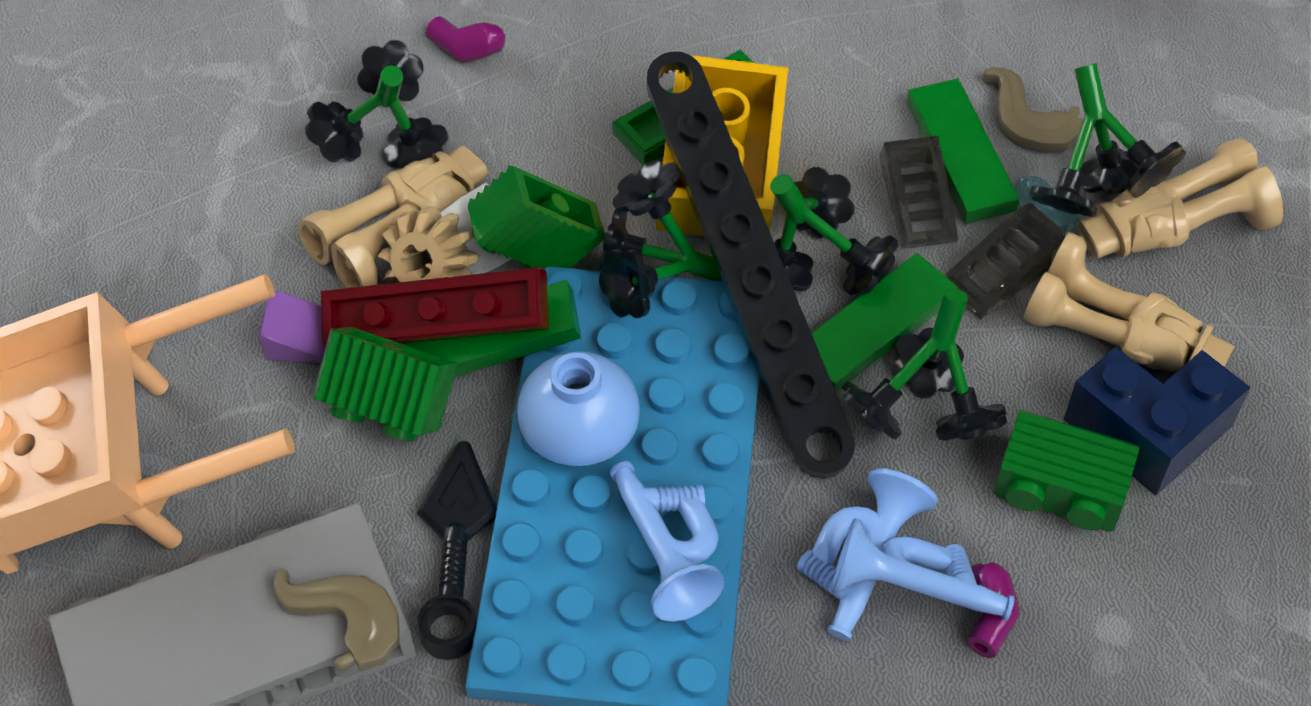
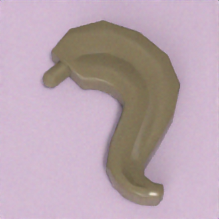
M1002 67L985 69L984 83H993L999 88L997 117L1001 131L1012 141L1036 151H1065L1076 143L1083 119L1078 118L1080 110L1077 106L1070 107L1067 114L1058 110L1052 112L1034 111L1027 105L1024 85L1018 74Z
M287 570L277 571L273 580L274 593L280 606L289 614L317 615L337 613L345 617L347 631L344 636V642L349 652L335 660L334 665L338 670H344L355 663L360 671L384 665L400 645L398 611L387 590L366 576L340 575L295 585L289 583L290 576Z

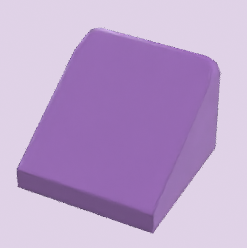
M275 291V297L267 301L260 331V340L266 359L322 363L325 349L322 346L321 306L284 292Z

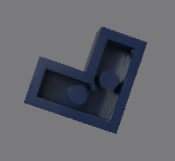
M1115 347L1076 380L1063 420L1070 425L1140 445L1132 477L1157 496L1233 426L1250 390V386L1203 350L1162 384L1120 349Z

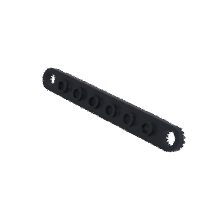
M677 51L664 53L658 56L649 66L646 85L648 97L653 104L674 162L680 169V177L781 429L785 433L795 458L794 461L799 465L801 471L810 474V477L827 479L828 477H835L845 470L854 454L855 440L704 71L700 63L689 54ZM669 70H672V72L679 70V73L685 72V76H689L692 84L684 92L670 93L662 88L659 78L663 77V73L668 74ZM825 431L826 434L831 433L833 434L832 437L837 438V442L840 444V454L837 458L824 462L810 455L807 450L806 440L816 432L822 433Z

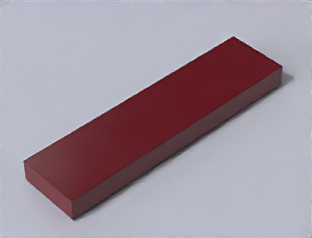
M537 267L321 291L323 349L326 348L330 329L353 327L401 344L548 330L546 270Z

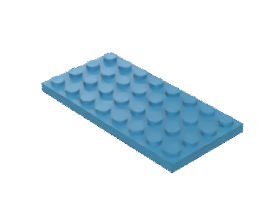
M548 266L544 269L547 273V286L567 280L574 291L581 339L524 356L466 680L467 697L544 706H728L760 374L722 281L667 277L658 280L654 294L649 298L650 311L646 316L638 319L631 315L620 318L612 311L609 297L600 289L599 275L601 271ZM576 351L590 352L606 357L624 369L634 384L640 405L639 423L630 442L613 457L585 466H569L555 463L535 452L521 433L517 414L520 392L530 373L540 364L557 355ZM573 384L568 388L581 389L586 386L583 384ZM624 461L630 462L634 467L635 475L645 488L656 487L658 489L662 487L664 489L665 487L677 488V486H681L683 488V486L695 487L696 485H703L705 507L715 522L719 539L714 553L700 564L712 565L720 570L724 577L725 585L718 599L700 614L675 622L662 621L654 615L650 601L654 591L660 585V570L622 499L617 483L610 477V471L616 464ZM672 510L670 512H659L674 539L679 541L692 539L693 536L678 510L676 512H672Z

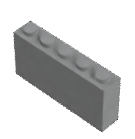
M359 502L344 508L331 507L325 509L306 522L284 530L272 529L265 531L246 544L224 552L214 551L205 553L197 557L189 565L162 575L150 574L140 577L132 582L129 587L99 598L88 597L72 603L66 610L48 616L73 706H290L416 657L409 626ZM287 570L290 576L289 583L295 585L340 575L366 576L387 590L398 611L400 645L384 665L360 671L355 663L344 670H338L334 665L335 660L349 652L344 642V636L347 631L345 617L337 613L317 615L289 614L280 606L274 593L273 580L277 571Z

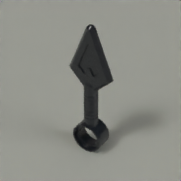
M461 441L456 445L417 511V515L443 539L438 596L427 601L421 608L418 616L422 645L429 654L443 660L458 659L469 653L473 647L476 630L475 612L469 601L463 598L468 541L494 521L497 512L496 505L471 444L467 441ZM444 615L459 616L466 623L462 633L452 639L437 638L431 633L430 629L435 620Z

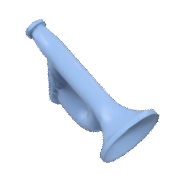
M624 461L613 466L610 471V477L617 483L622 499L660 570V585L654 591L650 601L654 615L662 621L675 622L700 614L718 599L725 585L724 577L720 570L712 565L700 564L714 553L719 539L715 522L705 507L703 485H696L695 487L683 486V488L681 486H677V488L665 487L664 489L662 487L658 489L656 487L645 488L635 475L634 467L630 462ZM670 510L676 512L678 510L693 536L692 539L688 541L674 539L659 512H670Z
M875 468L871 470L867 477V483L875 494L877 512L866 507L853 506L843 508L832 514L822 527L813 550L805 552L797 564L799 572L809 577V579L840 600L833 625H829L827 629L831 636L839 640L851 641V632L862 615L877 581L866 580L853 583L839 593L831 591L836 567L833 564L853 519L861 520L867 537L880 550L885 542L896 537L899 529L908 519L918 513L935 510L938 497L932 489L918 479L900 471L888 468Z
M855 518L845 538L831 591L839 593L853 583L879 580L974 611L999 615L1005 621L1010 617L1015 599L1014 596L1008 595V597H1005L986 587L977 585L965 549L961 545L951 544L947 547H942L916 538L895 537L885 542L879 550L867 537L861 520Z

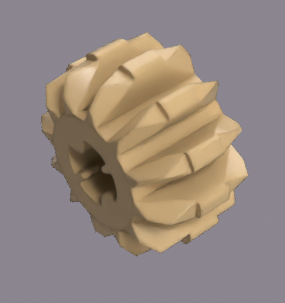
M428 206L421 209L420 212L410 210L402 213L400 218H397L398 224L388 227L382 234L390 246L382 249L377 257L390 262L392 268L387 271L383 280L394 281L398 279L399 282L472 275L467 266L477 263L481 256L467 250L466 243L471 241L473 233L469 230L460 233L457 230L460 214L450 213L442 217L439 207ZM426 251L430 253L432 262L428 259Z

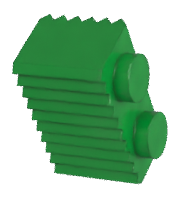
M508 165L506 173L500 172L499 178L492 180L491 186L485 185L483 193L477 192L475 199L470 198L467 206L473 227L472 233L476 243L488 253H497L498 255L503 253L507 259L511 256L515 262L520 260L527 268L540 267L545 269L548 266L571 268L602 243L605 238L595 202L511 165Z
M353 327L330 329L313 399L330 405L329 414L334 417L352 422H363L364 418L367 417L368 419L383 423L382 432L386 435L401 440L416 441L418 435H424L440 429L442 418L445 414V406L448 403V395L451 392V384L454 381V373L458 368L457 362Z
M1019 409L1000 468L994 494L998 498L1006 497V500L1012 506L1024 511H1037L1042 508L1046 513L1054 512L1058 517L1066 516L1071 524L1081 529L1098 530L1103 528L1106 532L1114 531L1126 500L1140 445Z

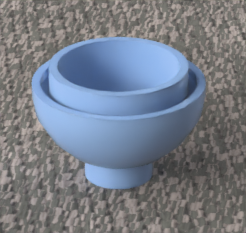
M576 351L557 355L543 362L530 373L520 392L517 414L521 433L535 452L555 463L569 466H585L613 457L630 442L639 423L640 405L634 384L624 369L606 357L590 352ZM573 384H583L586 386L581 389L568 388Z

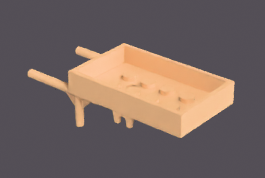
M267 274L130 324L98 292L0 328L1 571L6 574L19 571L18 559L14 553L99 523L135 525L165 548L174 549L181 543L182 533L160 513L170 496L295 452L292 435L287 429H283L141 479L134 379L154 396L164 394L169 386L168 380L147 359L155 341L275 297L273 283Z

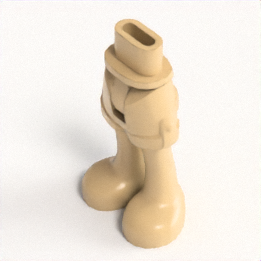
M1234 138L1221 143L1214 151L1213 157L1207 162L1179 176L1163 181L1155 187H1151L1138 198H1134L1126 190L1111 202L1099 205L1096 216L1078 221L1077 229L1080 237L1084 239L1089 252L1095 259L1111 253H1115L1118 257L1123 258L1130 255V252L1137 253L1160 247L1170 248L1182 245L1188 240L1190 231L1218 217L1235 212H1242L1246 221L1257 230L1267 231L1282 223L1283 202L1276 179L1269 167L1257 168V151L1252 144L1242 138ZM1218 184L1223 186V188L1184 203L1182 202L1183 199Z
M463 145L449 154L442 151L433 153L432 158L413 161L402 169L388 173L382 178V188L361 199L334 210H318L308 214L297 225L300 240L309 255L320 265L324 266L333 261L337 276L345 288L377 285L378 271L375 260L381 250L389 246L382 235L387 228L398 224L397 218H400L402 213L410 210L420 212L423 208L435 206L439 207L440 212H442L456 200L474 190V185L488 177V168L479 157ZM393 211L392 213L387 215L385 218L379 220L378 222L354 232L370 220L387 212Z
M1068 232L1054 257L1049 271L1045 272L1040 279L1023 316V320L1035 326L1048 327L1055 325L1065 327L1109 342L1121 348V351L1136 363L1154 370L1160 369L1176 373L1201 350L1225 367L1235 347L1211 335L1214 326L1210 324L1207 325L1203 334H1200L1203 329V323L1181 309L1168 297L1152 292L1148 297L1111 286L1095 277L1086 269V242L1082 237L1072 232ZM1078 302L1105 311L1120 319L1113 318L1093 311L1091 309H1088L1085 306L1079 304Z

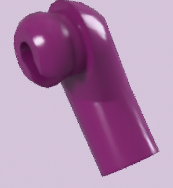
M441 16L432 19L425 31V35L429 40L461 62H471L488 57L493 53H498L502 50L506 41L504 31L498 25L482 22L457 28Z
M990 562L986 565L978 563L971 567L977 585L986 587L1005 597L1011 595L1015 598L1012 612L1007 621L1002 620V616L983 613L967 639L969 647L977 654L986 658H994L1019 618L1020 608L1010 574L997 563Z

